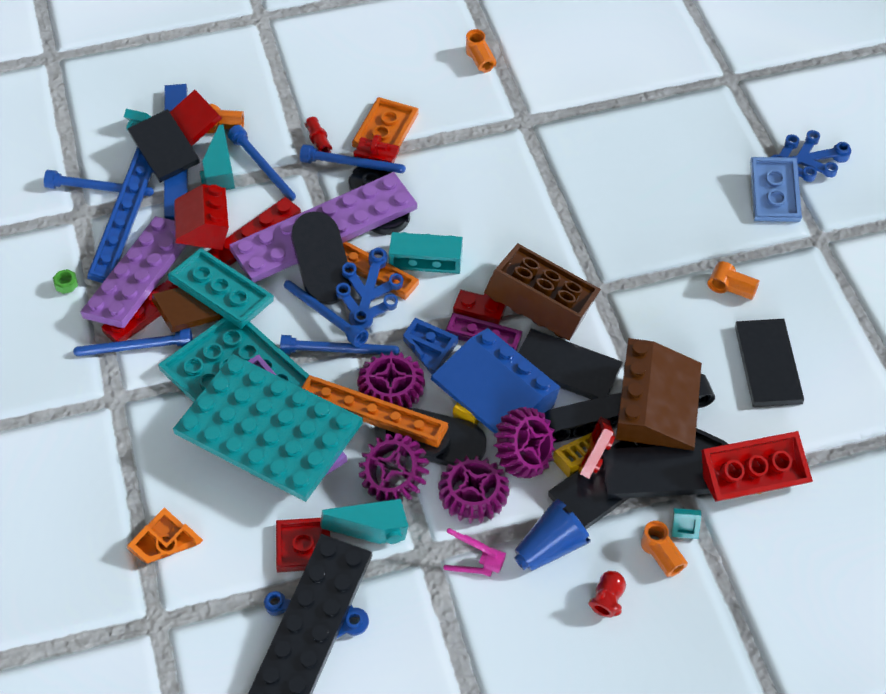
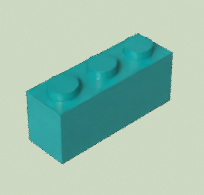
M392 232L389 264L400 270L460 274L463 237Z

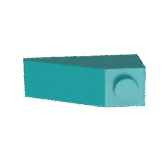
M222 124L218 126L202 160L204 170L199 172L202 184L218 185L229 190L235 189L224 125Z
M401 499L322 510L320 520L321 529L377 544L399 543L405 540L408 530V523Z

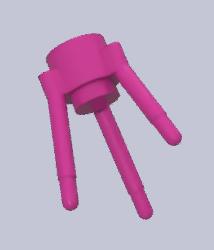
M451 528L447 529L448 534L482 551L479 564L484 566L479 568L444 565V570L477 573L491 577L492 572L500 573L506 557L505 552L491 548Z

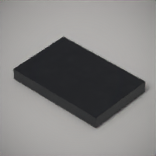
M168 109L127 128L129 135L160 183L200 163L199 157Z

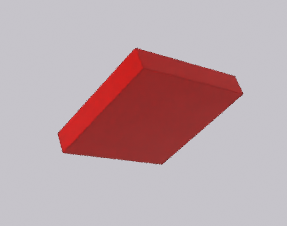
M195 89L170 111V114L191 146L222 119Z
M321 518L276 520L277 573L305 570L320 535L324 534L330 537L329 530L321 529Z

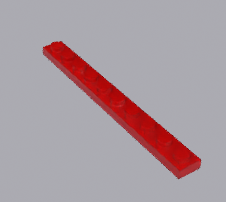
M284 197L227 237L223 250L210 249L207 252L228 266H231L237 260L231 253L229 244L301 213V209ZM166 280L150 293L125 328L104 324L101 326L103 333L113 342L128 340L161 316L152 301V294L178 288V286Z

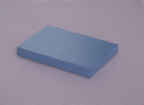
M751 157L750 171L754 221L801 222L802 212L797 158Z

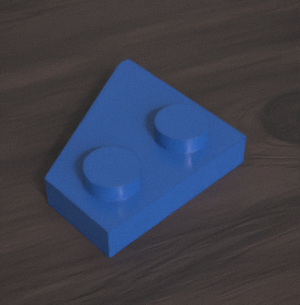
M415 318L403 334V341L433 375L445 363L457 345L458 336Z

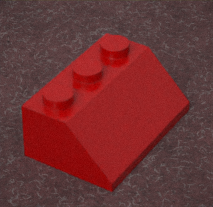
M202 184L175 199V243L223 250L229 228L226 188L218 185Z

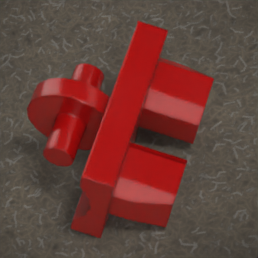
M376 134L373 140L361 137L358 147L354 150L353 154L354 157L394 163L400 149L397 145L381 142V135Z

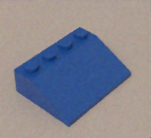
M489 328L471 337L431 376V380L470 411L476 419L494 434L499 432L496 425L502 423L501 417L507 415V412L512 409L526 407L538 409V412L545 413L554 408L560 390L558 384Z

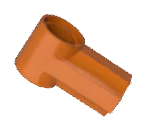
M478 29L470 30L466 35V54L473 59L479 71L489 72L496 66V59L485 41V33Z
M209 104L222 119L207 132L208 134L215 133L218 126L222 124L224 129L229 130L235 125H241L244 128V111L221 110L218 106Z
M721 261L716 264L707 284L716 293L729 291L752 300L760 280L736 272L732 264Z
M651 521L645 526L641 538V547L645 552L653 556L667 577H673L686 568L688 562L668 536L669 530L667 526L660 521ZM650 535H655L660 540H654L650 537Z

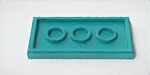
M202 248L198 249L168 274L169 281L240 329L274 301V295Z

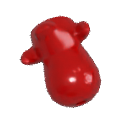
M607 571L602 574L596 586V595L588 603L595 613L604 617L618 616L622 613V607L618 604V600L626 589L624 577L616 571Z

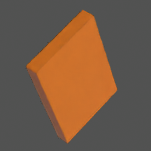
M378 97L354 137L352 147H358L361 137L373 140L377 134L381 135V142L397 145L400 148L419 114L418 108Z

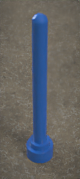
M241 125L233 126L227 134L232 143L241 145L283 195L290 201H294L296 198L295 193L248 141L246 130Z
M303 144L300 150V161L311 164L316 162V160L395 173H404L406 171V167L403 164L321 152L312 145Z
M47 169L44 174V187L52 189L65 185L120 192L123 185L121 183L66 177L56 170ZM147 187L145 196H152L154 194L153 188Z
M286 280L284 282L285 289L345 332L348 342L355 347H361L365 344L369 336L366 329L360 325H350L292 281Z
M191 328L180 330V332H175V335L78 346L73 349V354L75 356H86L175 344L177 347H183L193 340Z
M281 335L280 349L287 355H291V352L296 353V350L378 355L381 352L384 355H389L391 350L394 355H397L400 351L399 347L395 345L364 344L361 347H355L351 343L299 341L296 338H292V335Z

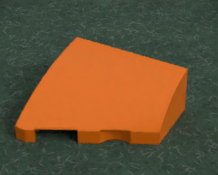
M164 507L127 545V549L141 561L149 564L197 546L203 539L189 526L183 525Z

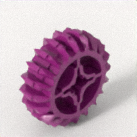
M392 350L387 356L381 352L380 358L372 356L371 362L365 361L363 368L360 369L357 379L358 392L404 408H411L412 404H418L419 397H422L424 394V372L420 369L418 361L413 362L411 355L404 358L402 352L398 356L394 355ZM391 379H393L392 387L389 385Z
M519 407L518 409L508 411L507 415L501 417L502 423L496 425L499 432L494 434L497 438V443L493 446L498 449L495 456L501 458L499 465L505 467V472L517 478H532L543 474V470L549 469L548 462L554 460L551 454L556 450L553 447V442L556 439L552 436L555 429L549 428L551 420L545 419V413L538 412V409Z
M396 433L393 438L390 434H386L385 441L380 437L376 438V446L368 444V448L371 450L369 454L362 453L366 461L358 463L359 467L365 469L359 473V477L365 479L361 483L365 489L369 488L367 493L372 497L376 495V500L382 502L384 499L385 501L401 499L403 502V496L408 500H412L411 492L414 491L419 494L420 489L417 486L419 483L425 485L426 481L422 476L429 474V470L423 468L429 464V460L423 458L426 455V451L419 449L420 444L417 441L412 442V438L408 435L403 438L400 433ZM393 451L389 457L382 458L387 453ZM408 453L412 460L411 472L406 469V462L408 460L406 456ZM386 465H388V466H390V467H392V466H393V467H397V468H399L402 472H400V471H398V470H396V471L391 470V471H390V469H389L388 467H386ZM377 466L381 467L382 469V475L380 477L382 481L380 484L378 483L376 476ZM405 479L401 485L394 487L399 480Z
M466 455L463 462L456 458L454 466L448 464L446 472H442L441 480L438 483L439 499L442 501L443 508L449 509L450 516L458 514L459 521L468 518L470 524L473 522V519H478L482 523L485 516L492 520L494 513L500 514L502 507H505L510 491L508 488L509 480L508 477H505L504 469H498L497 462L489 464L488 457L481 461L478 455L475 456L474 460H470ZM462 480V484L459 486V489L453 491V487L456 485V483ZM494 488L493 494L486 498L485 494L489 492V489Z

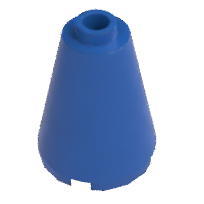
M556 499L550 504L516 547L515 552L517 555L514 559L523 570L526 568L530 571L538 569L591 542V539L587 538L589 537L588 532L573 512L569 513L563 510L566 505L561 500Z

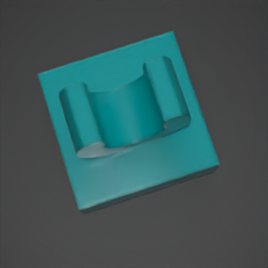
M126 109L124 118L129 120L126 129L151 116L144 112Z
M674 508L671 528L672 537L699 539L701 510Z

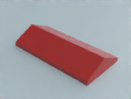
M799 431L701 450L703 479L715 502L813 482Z

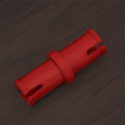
M316 117L306 119L304 124L310 133L309 138L311 142L316 145L318 151L331 153L332 146L327 139V132L321 128Z

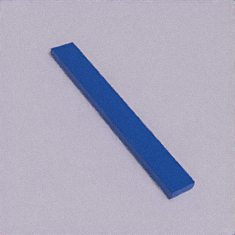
M187 84L165 85V110L168 109L170 112L188 96ZM188 169L164 181L165 219L174 220V201L188 192Z
M138 147L87 274V279L103 283L120 262L145 196L146 188L151 180L153 171Z

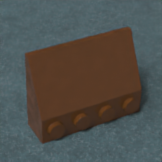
M517 243L494 270L484 293L490 296L493 301L503 303L510 307L513 312L528 317L536 325L544 326L554 332L556 336L570 341L601 289Z
M628 338L616 440L694 450L702 363L654 341Z

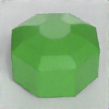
M68 269L58 271L53 277L56 291L63 294L73 292L78 286L75 272Z

